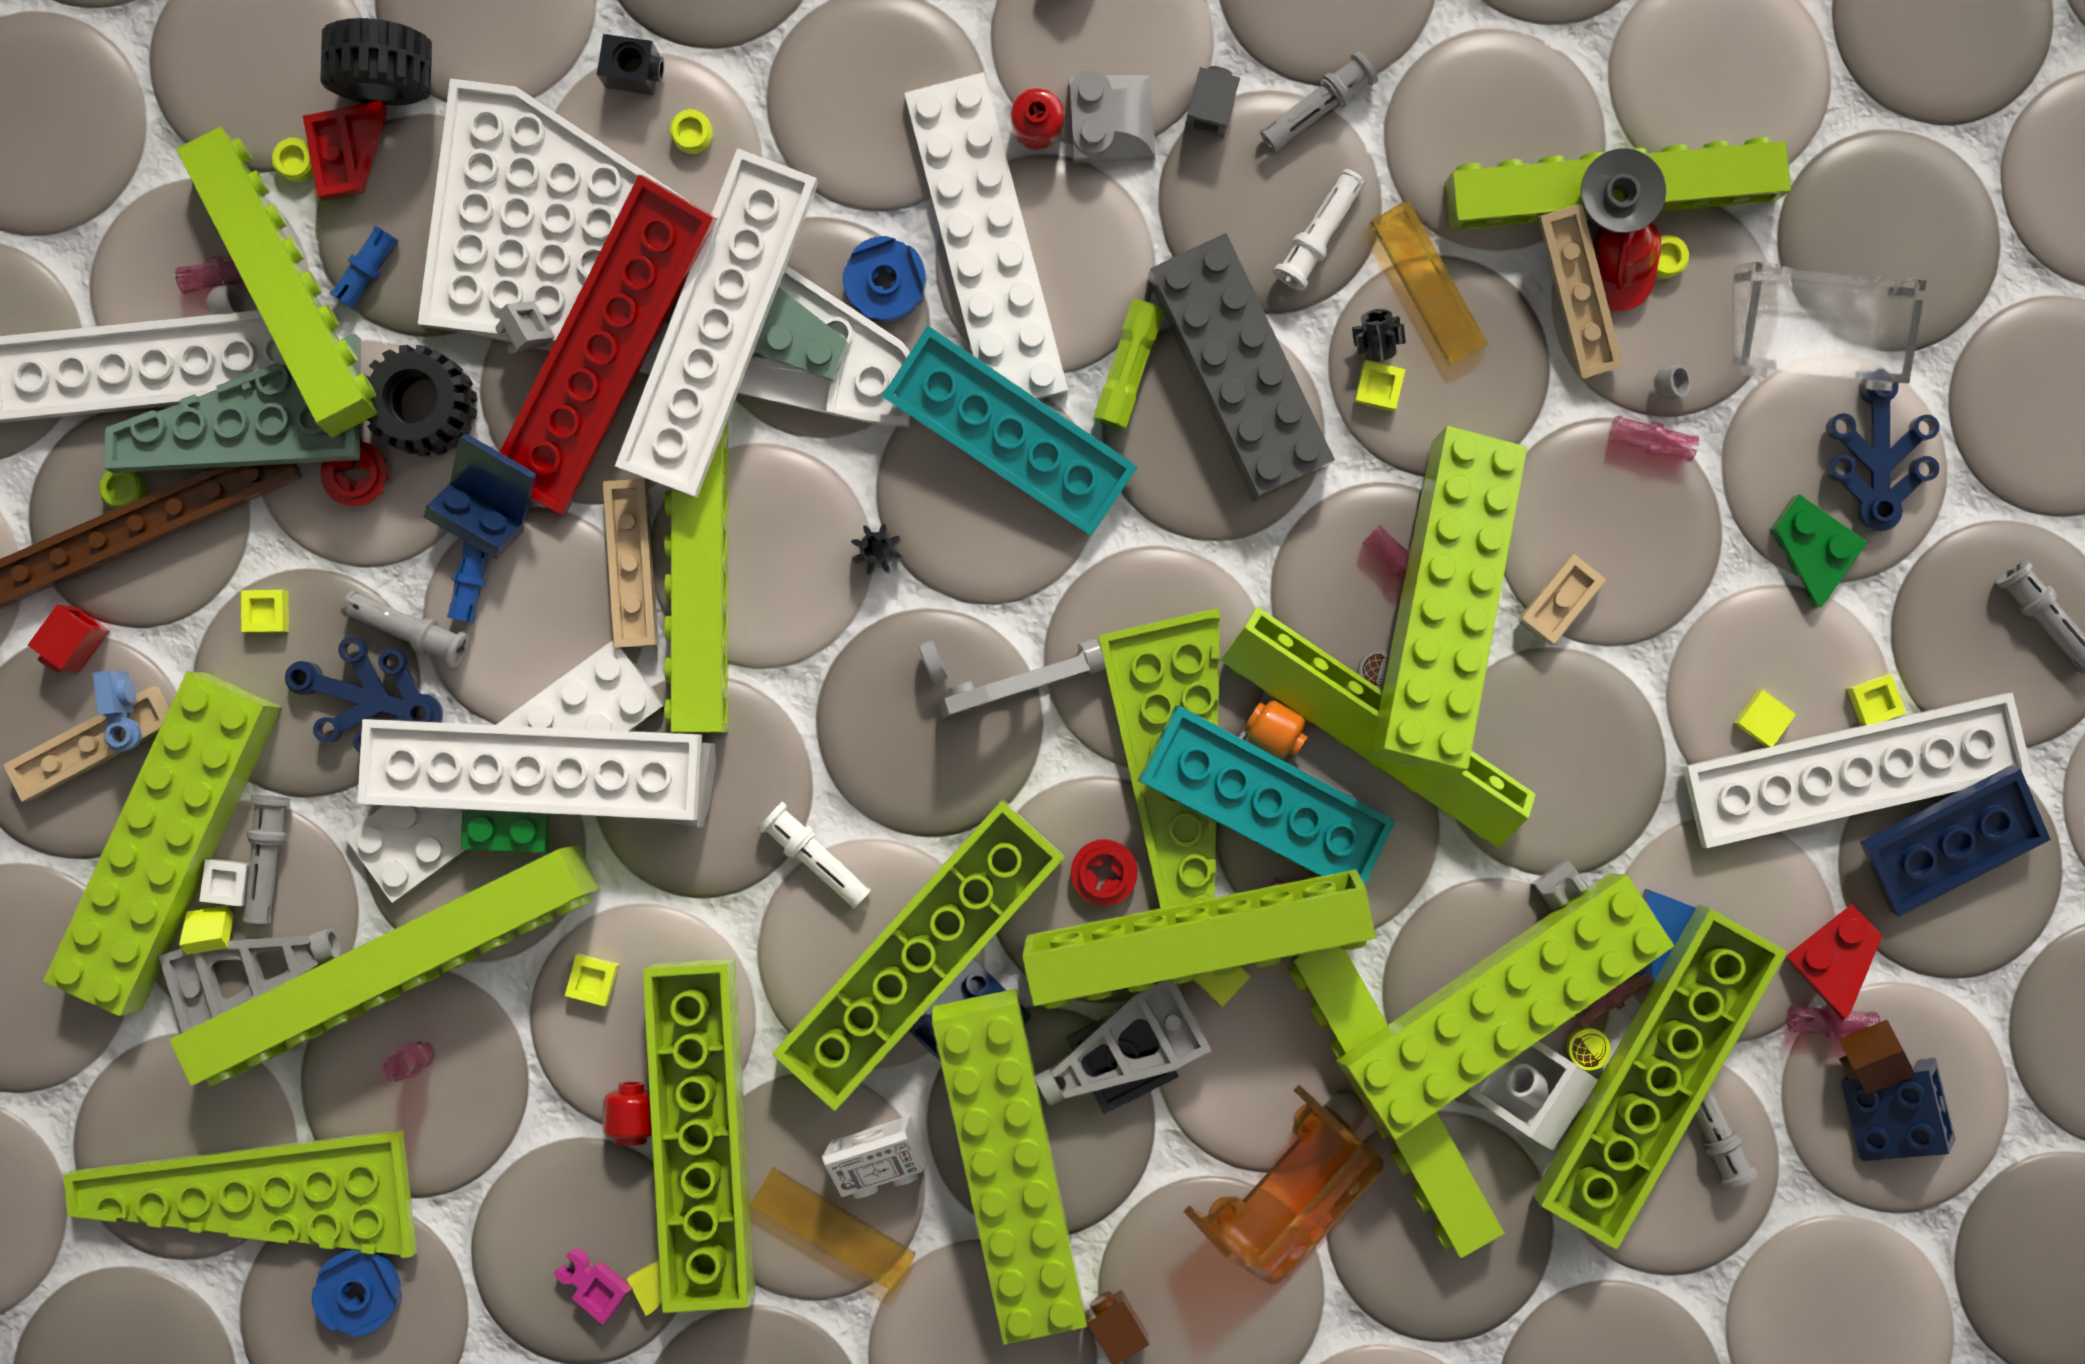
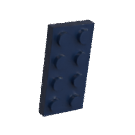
M2012 764L1861 841L1860 844L1890 911L1897 917H1900L2051 839L2022 770Z

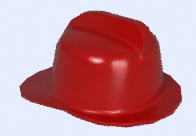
M1652 222L1645 228L1632 233L1620 234L1600 228L1594 239L1593 248L1609 310L1614 312L1628 311L1641 305L1652 291L1662 249L1661 235L1656 225Z

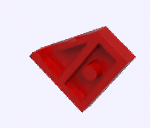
M382 101L303 115L317 196L323 201L364 193L387 115V107Z
M1851 904L1791 951L1785 959L1838 1017L1844 1021L1851 1014L1882 935Z

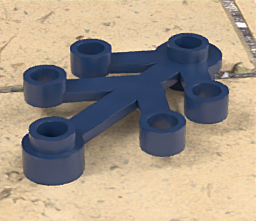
M1877 370L1866 375L1859 385L1861 398L1871 405V446L1856 431V421L1847 413L1831 417L1826 424V432L1829 437L1839 440L1871 472L1870 487L1855 473L1856 463L1852 457L1839 455L1831 458L1826 464L1828 477L1834 481H1839L1860 502V520L1867 528L1873 531H1886L1895 527L1902 517L1901 502L1921 483L1936 478L1940 470L1939 463L1935 458L1931 456L1917 458L1910 463L1909 473L1890 489V472L1922 441L1934 438L1939 432L1940 425L1938 420L1932 415L1925 414L1916 417L1910 422L1909 430L1890 447V400L1897 395L1899 384L1895 375L1887 370ZM1879 379L1886 382L1888 387L1886 393L1878 389L1877 383ZM1837 420H1842L1846 424V432L1844 434L1837 431ZM1921 421H1924L1929 426L1927 435L1922 434L1919 430ZM1838 461L1843 462L1846 466V473L1844 475H1840L1836 471V463ZM1921 462L1927 464L1929 468L1927 476H1923L1919 472ZM1879 503H1883L1887 508V515L1885 517H1881L1877 512Z
M345 638L339 644L338 652L344 661L351 662L363 687L324 676L321 668L312 662H295L288 667L285 673L287 687L296 694L310 695L318 691L359 704L334 718L323 717L318 719L314 724L313 733L321 742H335L340 739L343 732L362 723V719H369L383 711L399 716L392 721L419 722L415 719L414 712L419 706H422L426 710V718L422 722L441 723L443 720V708L440 702L432 695L421 694L407 668L408 659L399 650H385L378 659L379 668L384 673L393 675L403 699L388 695L367 655L368 646L360 638ZM355 642L359 646V653L352 658L348 654V647L351 643ZM395 654L399 659V665L396 669L391 670L387 665V660L391 655ZM303 670L306 673L307 679L300 686L297 684L295 676L297 672ZM327 722H330L334 727V732L329 738L323 734V726ZM362 730L357 732L353 739L354 748L359 753L361 751Z

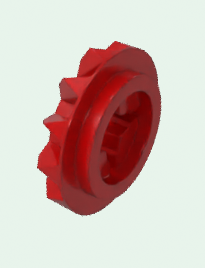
M360 441V460L322 462L320 472L322 485L327 494L340 504L350 507L370 505L371 501L377 496L384 494L383 488L386 481L390 478L387 473V460L376 447ZM359 462V469L369 473L370 477L365 476V478L358 479L357 485L353 486V480L340 474V471L354 470L356 463Z
M1097 839L1084 845L1072 861L1071 879L1073 886L1084 900L1094 905L1111 906L1123 901L1132 892L1137 881L1138 871L1133 855L1124 845L1114 840ZM1108 855H1111L1110 869L1116 872V875L1121 876V880L1107 878L1104 884H1101L1100 890L1096 889L1098 885L1097 874L1086 867L1087 865L1093 867L1094 865L1101 866L1104 860H1107Z

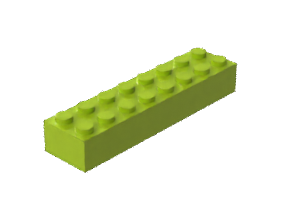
M1448 425L1431 442L1370 753L1371 758L1450 778L1468 770L1527 446Z
M186 671L43 982L118 1016L143 1010L162 969L158 956L169 953L185 919L186 912H188L202 882L205 859L213 858L282 706L209 673Z
M1002 799L782 1041L772 1055L833 1111H836L1065 858L1064 854Z
M1357 869L1029 934L1026 936L1022 957L1033 1006L1044 1004L1045 1008L1053 1009L1067 1005L1070 1002L1069 999L1086 996L1087 1000H1099L1112 994L1111 991L1128 988L1130 992H1140L1152 988L1154 982L1169 979L1171 983L1180 984L1194 980L1196 974L1213 971L1214 975L1231 974L1239 969L1238 966L1255 963L1258 967H1267L1281 962V957L1298 954L1299 958H1313L1324 953L1323 949L1341 946L1343 950L1358 949L1364 947L1367 944V940L1376 939L1367 890Z
M1607 874L1569 900L1567 904L1550 913L1336 1060V1062L1382 1133L1396 1140L1669 951L1674 945L1627 874Z
M1702 905L1697 906L1533 1193L1540 1206L1618 1250L1788 951L1711 908Z
M735 958L652 963L643 968L642 971L662 1313L749 1307L755 1295L736 960Z
M1017 989L933 1006V1029L1003 1345L1087 1327L1083 1296Z

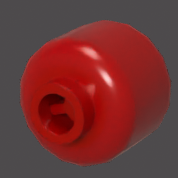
M1033 88L1027 89L1018 95L1012 104L1010 112L1011 129L1017 141L1027 148L1039 150L1048 148L1058 140L1063 131L1064 111L1062 103L1055 94L1046 89Z
M620 1082L618 1090L612 1091L604 1097L603 1133L613 1138V1144L643 1145L647 1143V1138L652 1136L650 1091L644 1090L643 1082Z

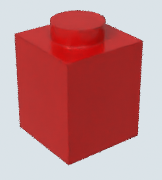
M57 604L27 646L40 654L37 660L41 664L55 672L60 673L62 670L81 671L110 631L78 607Z

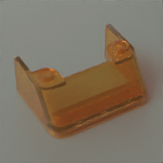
M1298 1085L1293 1090L1307 1103L1298 1109L1293 1118L1292 1131L1298 1137V1140L1243 1200L1238 1196L1219 1198L1212 1204L1207 1216L1190 1205L1183 1211L1226 1259L1270 1285L1283 1281L1293 1272L1378 1178L1384 1166V1160L1369 1145L1301 1085Z

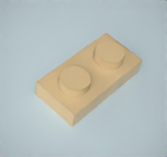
M1571 554L1518 620L1549 645H1553L1604 584L1606 579L1577 555Z

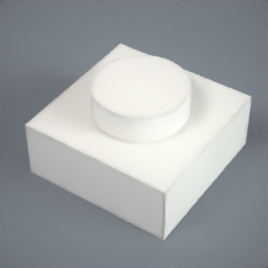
M205 859L199 901L245 906L250 863Z

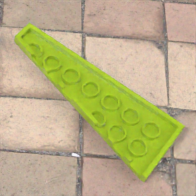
M1219 608L1098 635L1160 908L1215 898L1216 822L1137 780L1175 706H1181L1218 726Z
M403 1130L72 1170L63 1174L67 1216L109 1222L121 1220L145 1223L150 1227L161 1228L169 1226L189 1229L188 1231L198 1233L210 1231L226 1233L230 1237L286 1244L298 1242L319 1245V1248L334 1249L338 1247L361 1250V1253L374 1254L376 1252L401 1255V1258L413 1257L417 1253Z

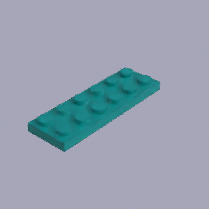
M928 325L882 395L883 398L1090 536L1093 535L1138 467Z
M1181 706L1174 707L1137 780L1318 876L1357 869L1364 885L1396 820Z

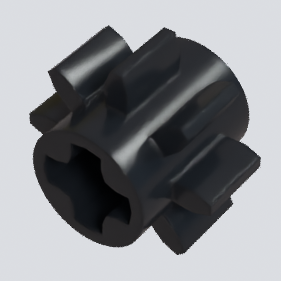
M1375 309L1364 313L1361 317L1362 326L1352 327L1354 346H1357L1358 354L1365 353L1366 358L1371 361H1385L1394 357L1397 353L1396 345L1406 343L1404 324H1400V317H1393L1392 312L1386 309Z
M882 524L879 532H872L869 527L863 526L866 536L861 541L858 539H852L851 541L853 545L860 548L861 553L852 559L853 562L857 564L866 560L868 562V575L874 573L875 567H882L887 574H890L891 570L888 564L891 560H902L903 558L898 552H894L893 547L900 543L901 538L894 536L888 539L886 537L887 526L885 524ZM874 540H877L881 545L886 543L888 545L882 550L884 555L882 559L877 560L874 555L867 557V553L872 550L870 543Z

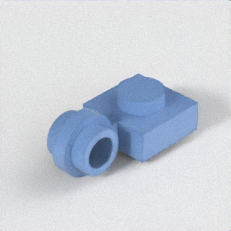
M109 670L93 673L98 715H106L107 727L104 733L107 745L115 751L133 750L142 739V730L135 720L127 718V714L134 713L133 703L136 700V689L133 681L129 679V672ZM123 728L126 732V737L124 740L121 739V731Z

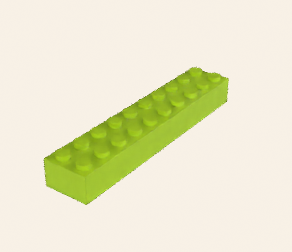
M579 845L558 849L169 1039V1042L190 1086L207 1080L209 1086L212 1087L252 1069L257 1064L279 1056L298 1044L324 1034L327 1030L366 1013L365 1011L403 995L400 987L406 992L440 977L441 974L438 968L441 969L442 973H445L479 958L476 952L477 949H479L482 955L516 940L517 938L514 934L516 930H518L521 936L554 921L551 913L555 911L560 917L591 903L589 895L600 890Z

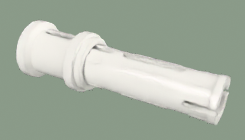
M1344 169L1304 232L1294 236L1292 240L1293 247L1282 264H1277L1273 269V273L1283 283L1296 290L1303 291L1308 285L1306 279L1317 262L1325 259L1327 255L1326 245L1366 184L1359 174L1352 170Z
M782 801L757 829L761 833L767 832L784 847L783 853L787 857L793 858L797 856L824 883L843 898L852 909H855L872 889L863 884L839 860L813 838L815 835L814 829L809 825L804 827L786 810L787 805Z

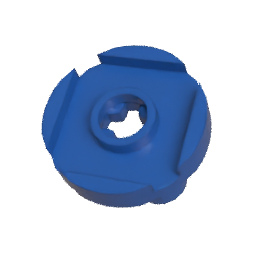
M878 236L860 243L851 253V257L847 261L843 272V286L852 306L863 314L864 317L871 321L881 322L900 320L912 313L924 299V291L927 284L926 271L921 257L910 245L907 246L905 243L897 241L892 237ZM881 269H886L888 274H896L897 279L891 282L892 287L886 290L882 286H875L873 281L879 278L878 271Z
M348 1249L338 1253L321 1267L317 1274L319 1276L316 1279V1287L312 1289L311 1297L314 1311L325 1327L332 1331L338 1329L343 1333H350L348 1336L359 1337L374 1332L390 1319L402 1300V1292L400 1290L401 1283L397 1270L382 1253L367 1254L361 1253V1250ZM351 1282L363 1285L366 1290L363 1294L365 1301L360 1302L357 1297L349 1298L347 1292L352 1288Z

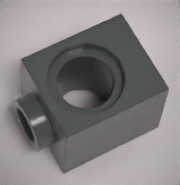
M1210 66L1208 69L1200 67L1184 128L1224 138L1240 77L1232 76V72L1223 67Z

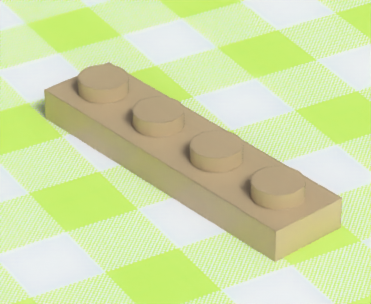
M1576 204L1538 216L1579 377L1584 379L1624 367L1583 205Z
M644 478L603 481L614 648L657 646L659 643L648 481Z
M151 686L137 693L136 700L133 703L134 713L127 714V718L135 720L141 727L142 739L140 743L158 734L170 708L160 688L157 686ZM96 715L3 764L21 802L31 801L122 753L110 748L105 741L106 715ZM124 728L121 731L122 740L126 737Z

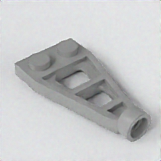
M1094 638L1079 643V652L1074 658L974 688L972 681L948 688L944 692L945 698L937 703L941 719L1085 672L1091 675L1105 670V662L1101 648Z
M328 928L312 935L227 941L228 948L189 955H186L182 949L158 957L179 1026L183 1033L341 956L342 946L337 933L332 928ZM310 945H311V949H312V953H313L314 957L310 954V951H309ZM282 950L288 970L274 978L265 980L257 955L262 952ZM219 960H240L244 964L249 983L239 993L230 998L222 997L213 965Z
M1169 979L1154 982V986L1148 990L1135 992L1055 1066L1039 1073L1035 1077L1045 1100L1052 1106L1065 1098L1175 1071L1209 1053L1212 1049L1177 984L1171 983ZM1145 1019L1149 1022L1160 1043L1159 1049L1153 1055L1138 1059L1129 1058L1123 1054L1118 1044L1119 1036L1134 1020ZM1106 1044L1118 1063L1117 1067L1096 1077L1087 1075L1081 1064L1083 1057L1099 1045ZM1056 1076H1061L1065 1079V1088L1061 1087Z

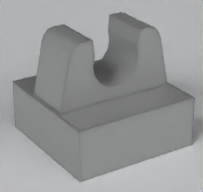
M535 301L506 304L496 313L500 319L496 325V332L498 334L508 333L513 342L507 347V351L510 354L522 353L533 347L545 346L555 338Z
M1563 859L1531 883L1552 912L1567 904L1569 900L1589 887L1568 859Z

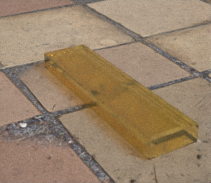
M1409 200L1372 219L1370 224L1448 365L1451 366L1488 345Z
M775 1167L771 1169L750 1204L752 1208L892 1292L895 1291L916 1254L913 1250Z

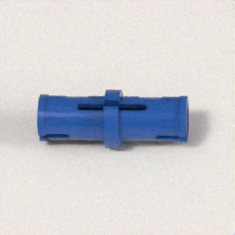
M376 225L357 255L351 254L347 260L351 264L334 289L329 293L351 309H354L356 302L371 280L379 278L381 275L378 272L379 268L395 244L399 242Z
M464 541L458 570L453 572L452 580L455 581L447 617L474 623L481 587L486 586L487 579L483 577L488 554Z

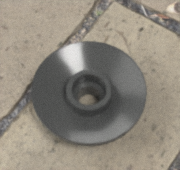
M1613 149L1601 154L1586 169L1580 188L1581 201L1587 215L1599 227L1614 233H1632L1645 228L1659 215L1666 199V182L1661 169L1648 155L1634 149ZM1613 189L1622 190L1625 194V200L1620 202L1614 199L1612 195Z

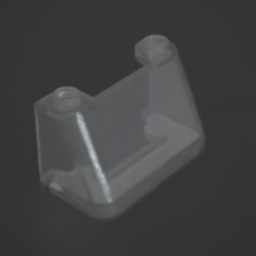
M1764 262L1735 265L1732 282V365L1741 367L1740 375L1766 377L1767 370L1865 380V389L1892 391L1893 383L1909 384L1927 280L1903 278L1902 281L1898 282L1897 280L1884 279L1883 277L1866 278L1794 270L1792 267H1778V264Z

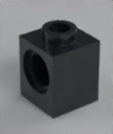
M603 34L597 76L605 88L654 95L656 82H661L663 79L664 58L660 56L653 41ZM632 59L642 60L641 66L636 71H624L628 61Z

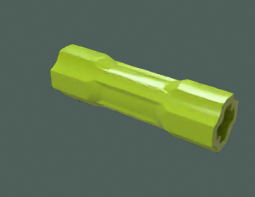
M1131 300L1122 327V336L1093 416L1094 421L1115 429H1127L1151 347L1155 343L1165 312L1163 308L1143 300Z

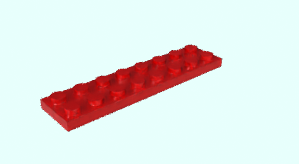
M638 175L499 452L536 474L532 499L560 515L566 514L684 286L691 267L704 247L718 219L644 175Z

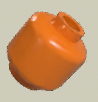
M1276 700L1270 701L1267 705L1260 702L1243 728V731L1248 733L1247 742L1281 760H1284L1288 754L1296 758L1308 739L1302 733L1305 727L1304 718Z

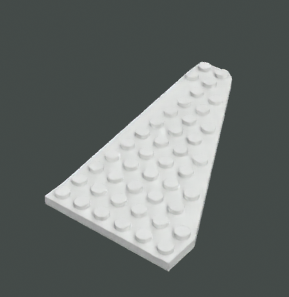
M450 79L418 325L423 328L464 332L513 343L508 333L498 334L496 332V325L500 321L496 313L506 304L535 301L555 338L545 346L533 348L550 352L638 175H644L680 197H684L516 86ZM786 266L779 287L848 342L836 379L832 382L753 354L738 394L866 423L909 428L911 416L882 397L910 353L906 345L789 266ZM665 322L639 372L651 373L669 323Z

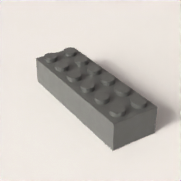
M1227 233L1150 268L1148 282L1160 307L1165 310L1164 315L1253 502L1328 467L1335 460Z

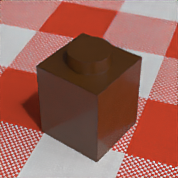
M1888 1020L1839 1039L1846 1055L1838 1059L1850 1082L1859 1079L1866 1094L1916 1075Z
M1122 1289L1113 1295L1111 1291L1105 1292L1089 1304L1091 1308L1086 1311L1087 1324L1111 1364H1119L1150 1345L1148 1333Z

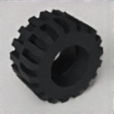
M372 18L344 19L329 23L322 28L320 82L327 90L352 101L361 103L382 101L386 106L409 105L426 100L431 95L432 42L423 33L403 24Z
M408 344L399 346V353L391 349L383 352L382 355L385 360L381 363L374 359L369 365L374 371L370 377L365 376L376 393V396L371 398V401L378 414L367 419V421L371 422L367 427L373 434L381 437V441L411 455L415 453L419 456H430V452L438 455L446 453L445 446L448 444L457 447L460 433H470L473 427L467 425L469 418L476 419L478 410L471 407V403L478 402L477 393L470 389L473 382L468 375L462 372L464 369L457 363L426 346L417 345L416 349ZM431 379L437 390V402L434 410L427 418L420 422L407 423L401 411V401L405 391L417 381Z

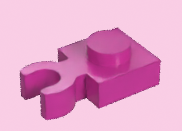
M575 1248L566 1255L574 1263L575 1272L571 1271L566 1265H563L556 1269L554 1274L561 1283L574 1284L578 1288L572 1299L600 1324L604 1325L611 1320L633 1288L603 1261L592 1268L587 1254L581 1249Z

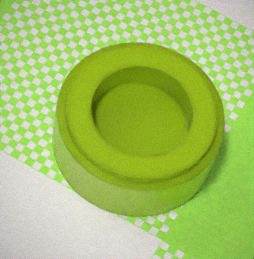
M107 471L99 482V493L102 500L113 508H119L146 496V482L138 472L112 473Z

